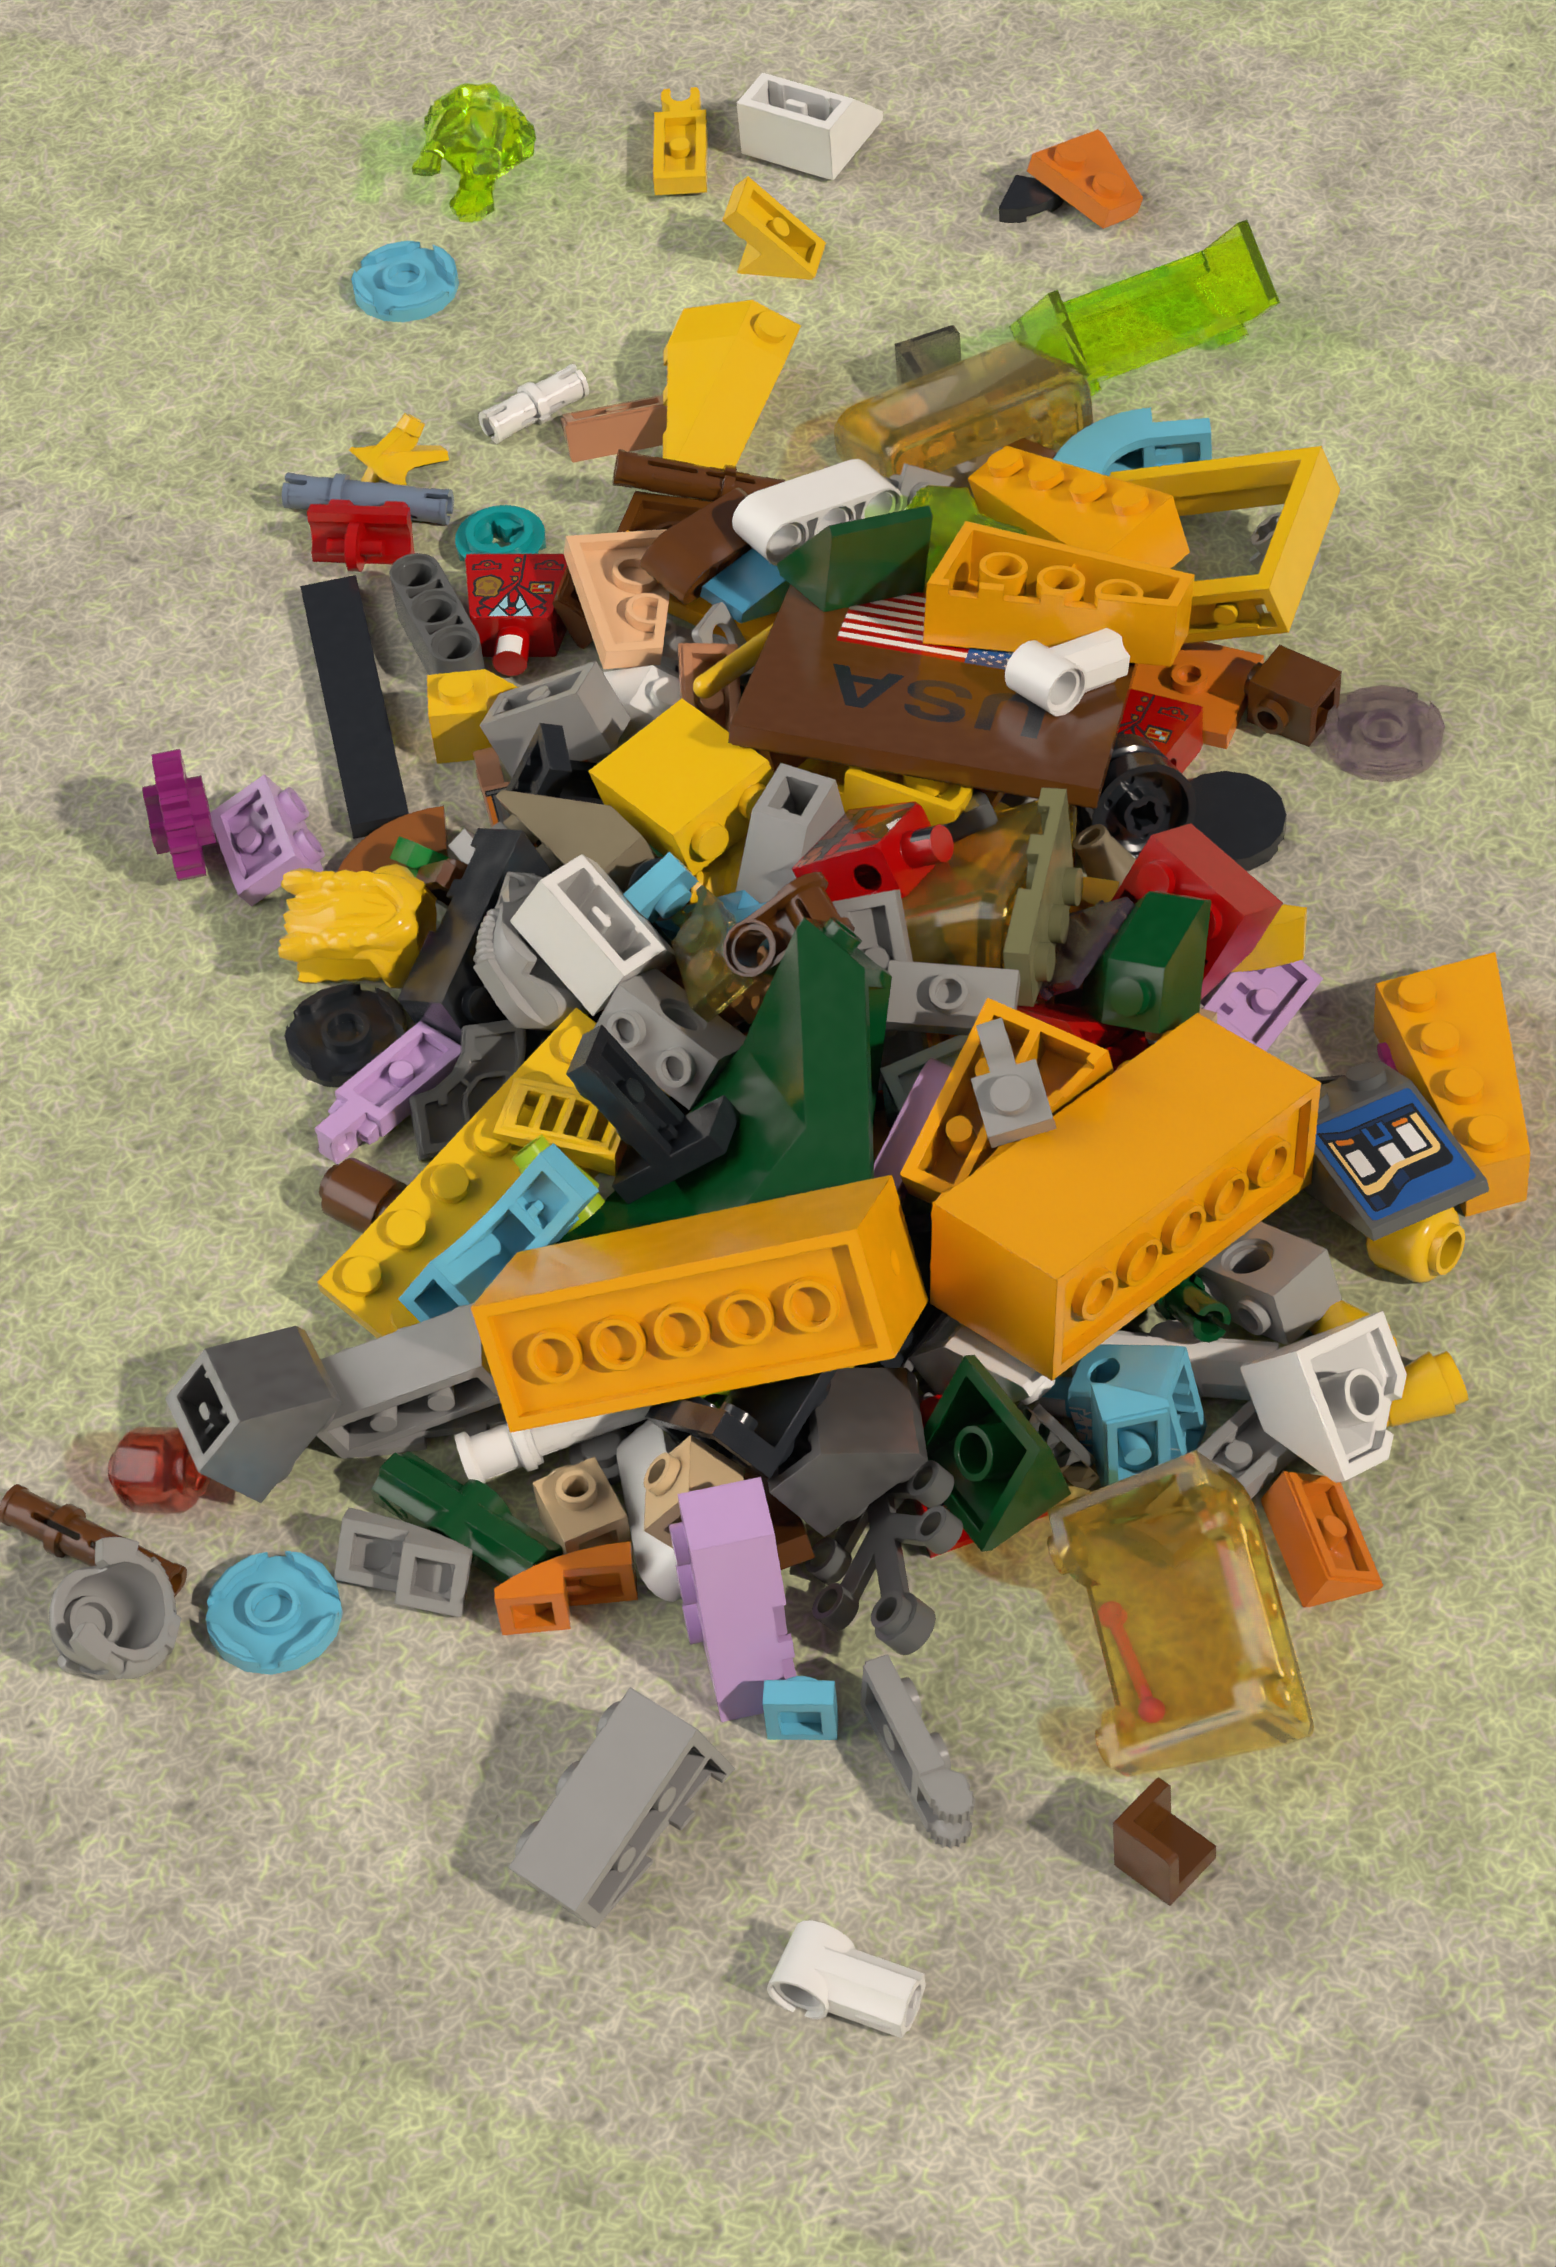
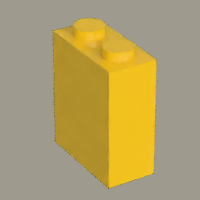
M683 698L588 771L604 805L612 806L644 837L649 845L665 856L671 852L694 876L748 833L752 809L774 775L766 758L752 748L728 743L729 732Z

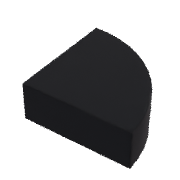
M1015 175L999 206V222H1026L1027 216L1041 213L1047 209L1049 212L1057 210L1065 200L1036 178Z

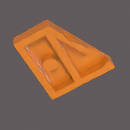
M1099 129L1032 154L1027 172L1104 229L1127 220L1138 213L1143 196L1108 139Z

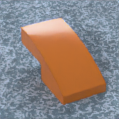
M631 1541L586 1548L552 1558L511 1577L495 1587V1604L502 1635L571 1629L570 1606L638 1600L637 1576Z

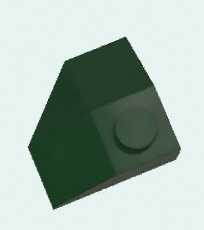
M1161 891L1147 892L1087 946L1081 1010L1103 1024L1157 1034L1174 1030L1190 1017L1199 1013L1211 900Z

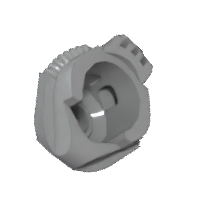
M507 872L495 909H490L481 923V928L478 930L476 952L473 957L476 965L473 968L499 1009L514 1027L554 1031L576 1007L587 1016L589 1011L510 922L543 877L537 876L534 873Z

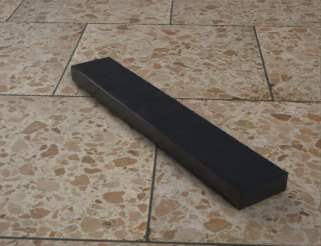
M353 575L303 585L300 588L353 839L368 836L384 824L409 814L357 577Z

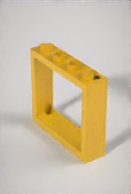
M1322 446L1110 473V477L1172 495L1179 516L1284 504L1259 574L1194 581L1189 631L1184 643L1289 633L1340 493V487ZM1265 604L1267 613H1264L1261 605Z

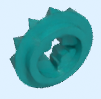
M498 505L479 510L466 518L456 532L455 544L459 560L465 562L466 554H538L539 551L546 548L544 525L536 514L518 506ZM496 533L498 538H502L506 543L510 542V545L500 547L497 543H493V534Z

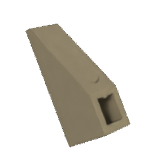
M501 790L496 795L497 799L511 815L503 822L504 826L507 829L523 830L531 843H535L538 846L536 850L552 872L583 854L597 862L621 891L625 893L629 888V880L635 868L649 858L658 857L644 837L612 806Z

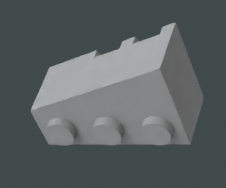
M474 1303L459 1306L450 1312L412 1326L400 1328L388 1335L355 1347L343 1349L339 1353L320 1359L342 1401V1405L337 1409L330 1425L316 1436L342 1459L426 1450L427 1438L454 1435L464 1431L469 1436L489 1430L490 1426L506 1424L507 1421L470 1308Z
M630 1687L621 1701L613 1703L603 1713L596 1728V1738L582 1759L572 1763L564 1771L556 1786V1797L541 1820L530 1824L522 1833L516 1844V1857L508 1868L529 1886L596 1929L652 1865L653 1860L646 1853L669 1824L682 1830L695 1815L694 1811L686 1806L711 1776L723 1783L735 1768L697 1728Z

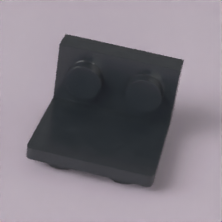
M837 1370L733 1389L719 1409L699 1396L687 1398L686 1400L656 1404L650 1407L645 1417L679 1443H682L687 1437L692 1435L739 1464L744 1469V1472L770 1479L777 1467L782 1466L791 1456L795 1447L796 1436L811 1412L826 1399L831 1388V1379Z

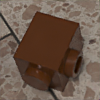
M1279 644L1263 664L1260 662L1255 664L1247 676L1244 685V694L1248 696L1247 722L1257 725L1266 733L1278 734L1309 747L1339 711L1342 671Z

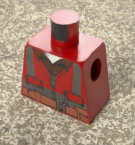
M916 801L855 808L848 810L793 866L792 871L796 878L812 872L824 874L828 881L826 892L832 902L892 890H900L902 899L909 895L936 864L948 862L951 859L954 843L951 833L945 826L941 824L931 826L923 807Z

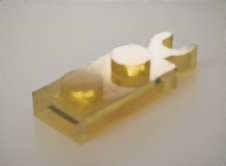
M701 885L696 890L698 895L696 906L689 913L681 909L672 916L673 923L680 930L671 942L690 1008L709 1023L755 981L734 973L726 964L723 955L724 941L727 933L737 923L734 915L724 907L723 902L705 886Z

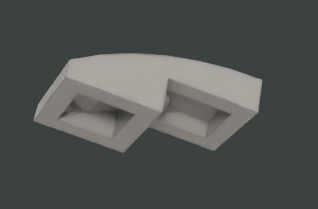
M348 1507L342 1518L334 1579L396 1592L394 1604L461 1617L464 1612L473 1550L425 1528Z

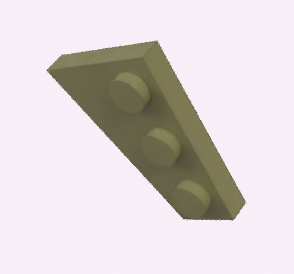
M1041 788L1037 806L1041 814L1042 835H1030L1026 852L1028 860L1026 889L1018 888L1003 950L1005 969L1019 970L1020 973L1017 1006L1034 1007L1043 981L1050 982L1052 980L1055 969L1057 943L1064 944L1066 942L1069 931L1070 907L1079 906L1082 898L1083 872L1081 868L1073 867L1067 789Z

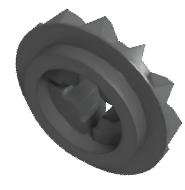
M1021 1401L1017 1405L1018 1409L1051 1448L1063 1476L1075 1487L1089 1489L1099 1478L1090 1468L1097 1460L1039 1403L1031 1410Z

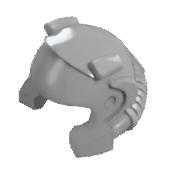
M108 1537L96 1541L95 1564L97 1566L84 1567L72 1571L63 1578L53 1592L49 1607V1626L52 1642L60 1653L57 1662L62 1670L104 1680L135 1679L147 1675L156 1669L165 1660L166 1656L172 1653L181 1622V1617L177 1615L172 1584L161 1562L155 1557L149 1558L138 1550V1541L122 1537Z

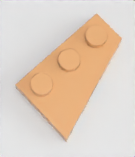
M667 529L566 536L564 556L603 669L661 664L670 592L640 567V562L653 541Z

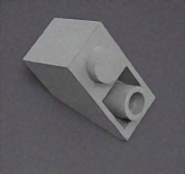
M780 763L752 809L736 892L745 890L761 904L770 901L786 884L796 879L792 871L793 866L845 814L835 779Z

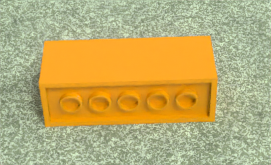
M1196 1013L1174 1030L1166 1031L1156 1043L1132 1060H1127L1120 1064L1114 1073L1089 1091L1082 1093L1071 1104L1055 1114L1053 1118L1057 1129L1020 1139L1001 1154L990 1157L979 1170L958 1185L944 1190L932 1203L930 1304L1053 1381L1311 1183L1321 1082L1203 1015Z
M888 1175L520 1251L513 1256L470 1308L510 1433L893 1359L926 1306L928 1296L893 1176Z

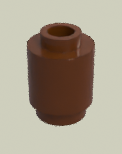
M348 1158L342 1163L330 1167L321 1180L319 1196L322 1198V1211L325 1215L363 1234L401 1194L407 1185L356 1158Z

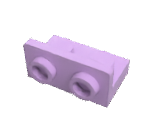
M265 774L210 812L214 832L236 892L251 907L279 888L283 880V874L290 872V870L309 868L316 872L324 871L320 860L325 857V853L317 838L306 826L304 820L309 817V811L305 803L292 788L288 787L282 790Z
M1302 960L1267 969L1230 972L1217 988H1213L1200 1003L1204 1006L1202 1009L1217 1013V1024L1267 1051L1323 978Z

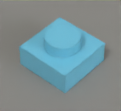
M669 852L623 895L641 915L651 923H654L660 916L663 919H667L680 911L690 900L692 894L689 890L698 880L680 860Z
M795 1676L786 1680H764L763 1711L767 1740L838 1739L839 1714L835 1681L816 1680L807 1676Z

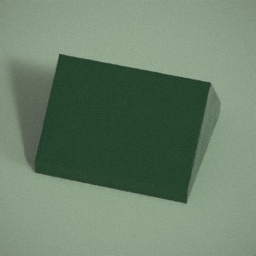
M927 505L829 525L777 563L780 576L823 612L922 592L925 586L933 520L930 506Z
M965 1355L923 1430L928 1460L937 1462L954 1477L953 1489L948 1498L943 1502L953 1515L961 1520L963 1529L980 1551L985 1552L992 1551L1071 1495V1492L1048 1444L975 1355Z

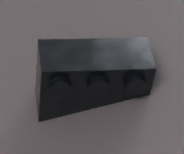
M477 829L470 844L475 848V851L462 879L453 880L446 895L451 899L450 905L438 930L429 931L398 997V1001L415 1024L422 1021L461 1045V1029L463 1026L500 1021L504 1016L473 968L476 965L473 957L476 952L478 930L481 928V923L490 909H495L507 872L534 873L543 878L552 873L523 830Z

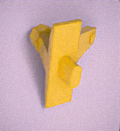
M407 413L402 415L396 426L377 445L351 447L349 449L352 454L367 466L361 479L362 482L377 483L380 479L398 485H407L406 475L415 467L449 461L448 451L441 445H417L425 424L419 418Z

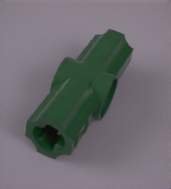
M410 1451L404 1454H397L396 1452L392 1454L380 1467L377 1480L371 1488L374 1503L404 1522L433 1531L472 1549L471 1564L501 1583L537 1564L563 1555L562 1546L512 1516L504 1500L485 1483L470 1479L462 1485Z

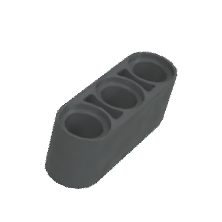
M422 553L408 554L397 559L391 565L389 571L397 616L428 675L485 669L479 634L439 562L434 557Z

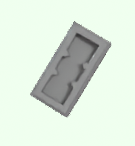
M889 960L888 973L892 976L886 1022V1029L968 1036L987 997L1017 1010L1020 987L1019 970Z

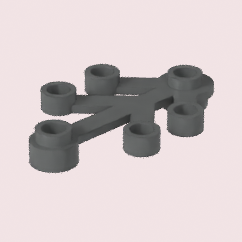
M928 1460L919 1467L917 1472L908 1481L896 1484L870 1503L859 1517L843 1523L839 1527L834 1539L831 1537L823 1538L812 1547L815 1558L806 1561V1569L821 1582L828 1585L817 1595L812 1606V1614L817 1620L832 1631H840L846 1628L855 1618L859 1609V1600L876 1569L881 1598L871 1613V1624L875 1627L876 1637L900 1655H909L925 1644L934 1629L936 1616L932 1608L909 1592L901 1543L926 1546L935 1554H943L957 1543L962 1534L963 1524L955 1515L943 1506H940L953 1489L954 1477L937 1462ZM905 1499H916L925 1507L930 1508L922 1516L896 1513V1509ZM869 1522L870 1528L852 1561L851 1553ZM843 1578L841 1584L836 1583Z

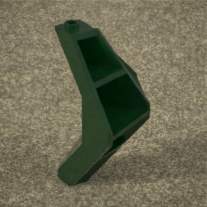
M804 917L790 940L743 1045L689 1112L691 1113L723 1095L728 1098L741 1114L726 1153L630 1204H627L614 1191L591 1217L564 1235L556 1244L874 1178L873 1126L892 976L857 948L862 940L850 928L834 917H830L827 922Z

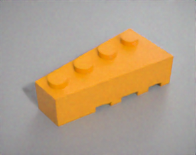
M1005 446L993 453L985 464L968 477L982 522L985 526L1169 569L1173 568L1190 553L1173 496L1010 446Z
M965 521L927 582L923 644L1015 652L1020 645L1027 641L1036 640L1051 648L1109 628L1122 636L1124 648L1130 655L1129 663L1171 667L1188 635L1195 575Z
M1496 952L1375 983L1373 1031L1379 1043H1387L1398 1072L1413 1082L1487 1179L1488 1192L1459 1204L1465 1217L1526 1201L1531 1153Z

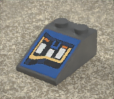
M1382 1061L1361 1063L1350 1068L1346 1072V1076L1321 1086L1312 1180L1303 1190L1371 1240L1375 1241L1489 1191L1485 1176L1413 1082Z

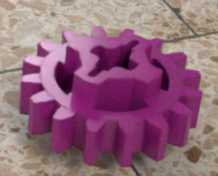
M180 749L151 754L156 784L142 787L156 853L158 855L170 852L178 881L207 876L202 846L216 843L202 776L187 777Z

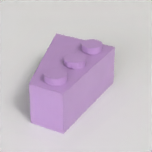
M761 1477L677 1494L682 1522L669 1525L690 1645L700 1642L704 1644L721 1722L763 1714L764 1680H786L797 1676L792 1659L795 1657L791 1633L787 1634L784 1611L786 1599L775 1533Z

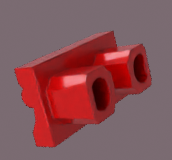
M331 499L328 504H310L307 510V519L312 537V562L346 563L349 572H362L365 564L392 565L397 559L415 553L411 512L406 502L385 501L382 506L354 505L350 500Z

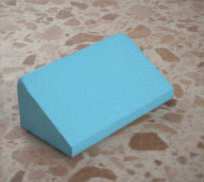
M1092 1383L1090 1386L1093 1457L1097 1460L1094 1464L1105 1498L1112 1500L1150 1492L1171 1473L1170 1405L1168 1399L1105 1383Z

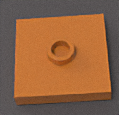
M1204 641L1184 643L1171 667L1138 664L1131 688L1203 706V744L1227 749L1248 705V696L1244 694L1245 681L1255 664L1258 662L1264 663V655Z

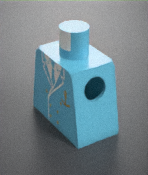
M1100 1344L1080 1359L1073 1378L1058 1376L1052 1388L1040 1397V1405L1052 1416L1073 1419L1079 1442L1092 1455L1090 1386L1092 1383H1105L1167 1398L1170 1405L1171 1472L1200 1446L1207 1428L1187 1348L1184 1346Z

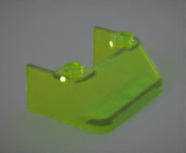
M1244 220L1235 224L1202 251L1063 302L1058 290L1050 292L1011 324L1009 328L1017 348L1055 396L1059 398L1068 395L1071 404L1102 392L1100 382L1214 339L1218 348L1246 338L1249 336L1246 326L1252 324L1280 304V300L1248 220Z

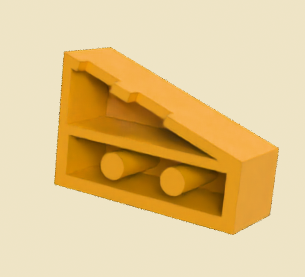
M987 997L900 1172V1177L908 1193L932 1204L944 1190L955 1187L979 1170L990 1157L1001 1154L1019 1141L991 1148L971 1082V1078L990 1073L976 1025L999 1018L1003 1019L1016 1064L1036 1059L1053 1116L1071 1104L1082 1093L1089 1091L1114 1072L1108 1050Z

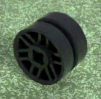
M1118 734L1097 808L1092 809L1068 804V810L1071 818L1082 831L1096 824L1104 825L1110 835L1137 859L1151 835L1190 823L1193 825L1196 816V797L1187 778L1151 741L1134 734Z

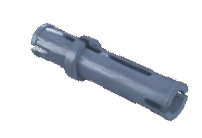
M287 472L285 475L286 482H283L282 504L284 508L305 510L309 508L310 504H328L331 499L350 500L354 505L382 506L385 501H403L410 507L411 521H425L448 525L451 517L447 516V514H452L454 508L452 489H430L379 482H362L360 480H350V475L336 473L334 478Z

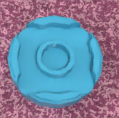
M416 241L386 244L368 253L361 260V268L357 272L354 270L351 280L356 304L367 315L383 321L409 322L429 317L443 310L455 298L459 286L455 261L443 248L433 244V250L421 248L420 242Z
M285 1551L286 1556L268 1557L267 1552L250 1555L229 1567L212 1586L207 1600L206 1623L211 1643L222 1658L245 1672L273 1675L299 1669L319 1657L337 1636L343 1615L337 1582L322 1563L300 1552Z

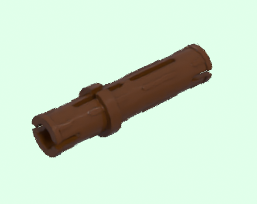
M618 449L612 479L613 486L637 488L655 493L710 502L717 500L738 487L750 495L756 491L785 482V479L761 477L738 472L736 466L725 464L723 469L706 467L667 458L641 455Z
M20 1484L12 1486L0 1503L1 1523L12 1526L43 1542L45 1551L57 1558H63L67 1554L88 1566H97L95 1564L96 1541L108 1537H122L86 1519V1513L83 1509L73 1504L60 1506L30 1492L28 1488ZM52 1520L80 1534V1539L75 1540L47 1526V1522ZM138 1545L140 1552L149 1558L155 1557L161 1562L172 1584L174 1597H176L185 1585L187 1578L186 1567L179 1563H173Z

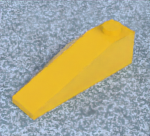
M754 300L684 308L663 351V365L667 366V385L663 390V405L667 406V429L663 434V458L723 469L725 464L736 466L786 362L801 325Z

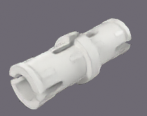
M570 364L556 372V374L536 384L527 382L517 389V394L511 396V398L481 411L478 417L481 428L487 436L494 433L495 435L491 437V440L498 444L512 436V434L536 422L542 425L549 421L551 414L557 412V410L588 396L589 386L582 371L580 369L577 370L575 364Z

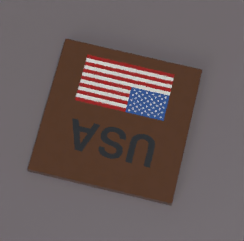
M925 580L924 591L828 612H823L790 584L731 720L728 743L741 747L1039 799L1042 787L1067 789L1069 805L1092 809L1097 808L1138 663H1129L1128 675L1117 678L1113 683L1085 692L1080 702L1072 711L1063 716H1055L1008 688L1005 682V670L1014 652L923 644L926 588L929 580Z

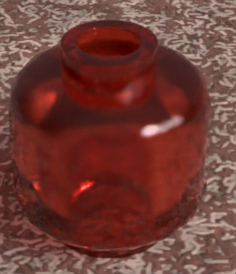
M137 1427L130 1430L121 1438L108 1463V1478L119 1501L129 1511L137 1513H184L194 1507L199 1498L208 1489L211 1478L198 1472L178 1427Z

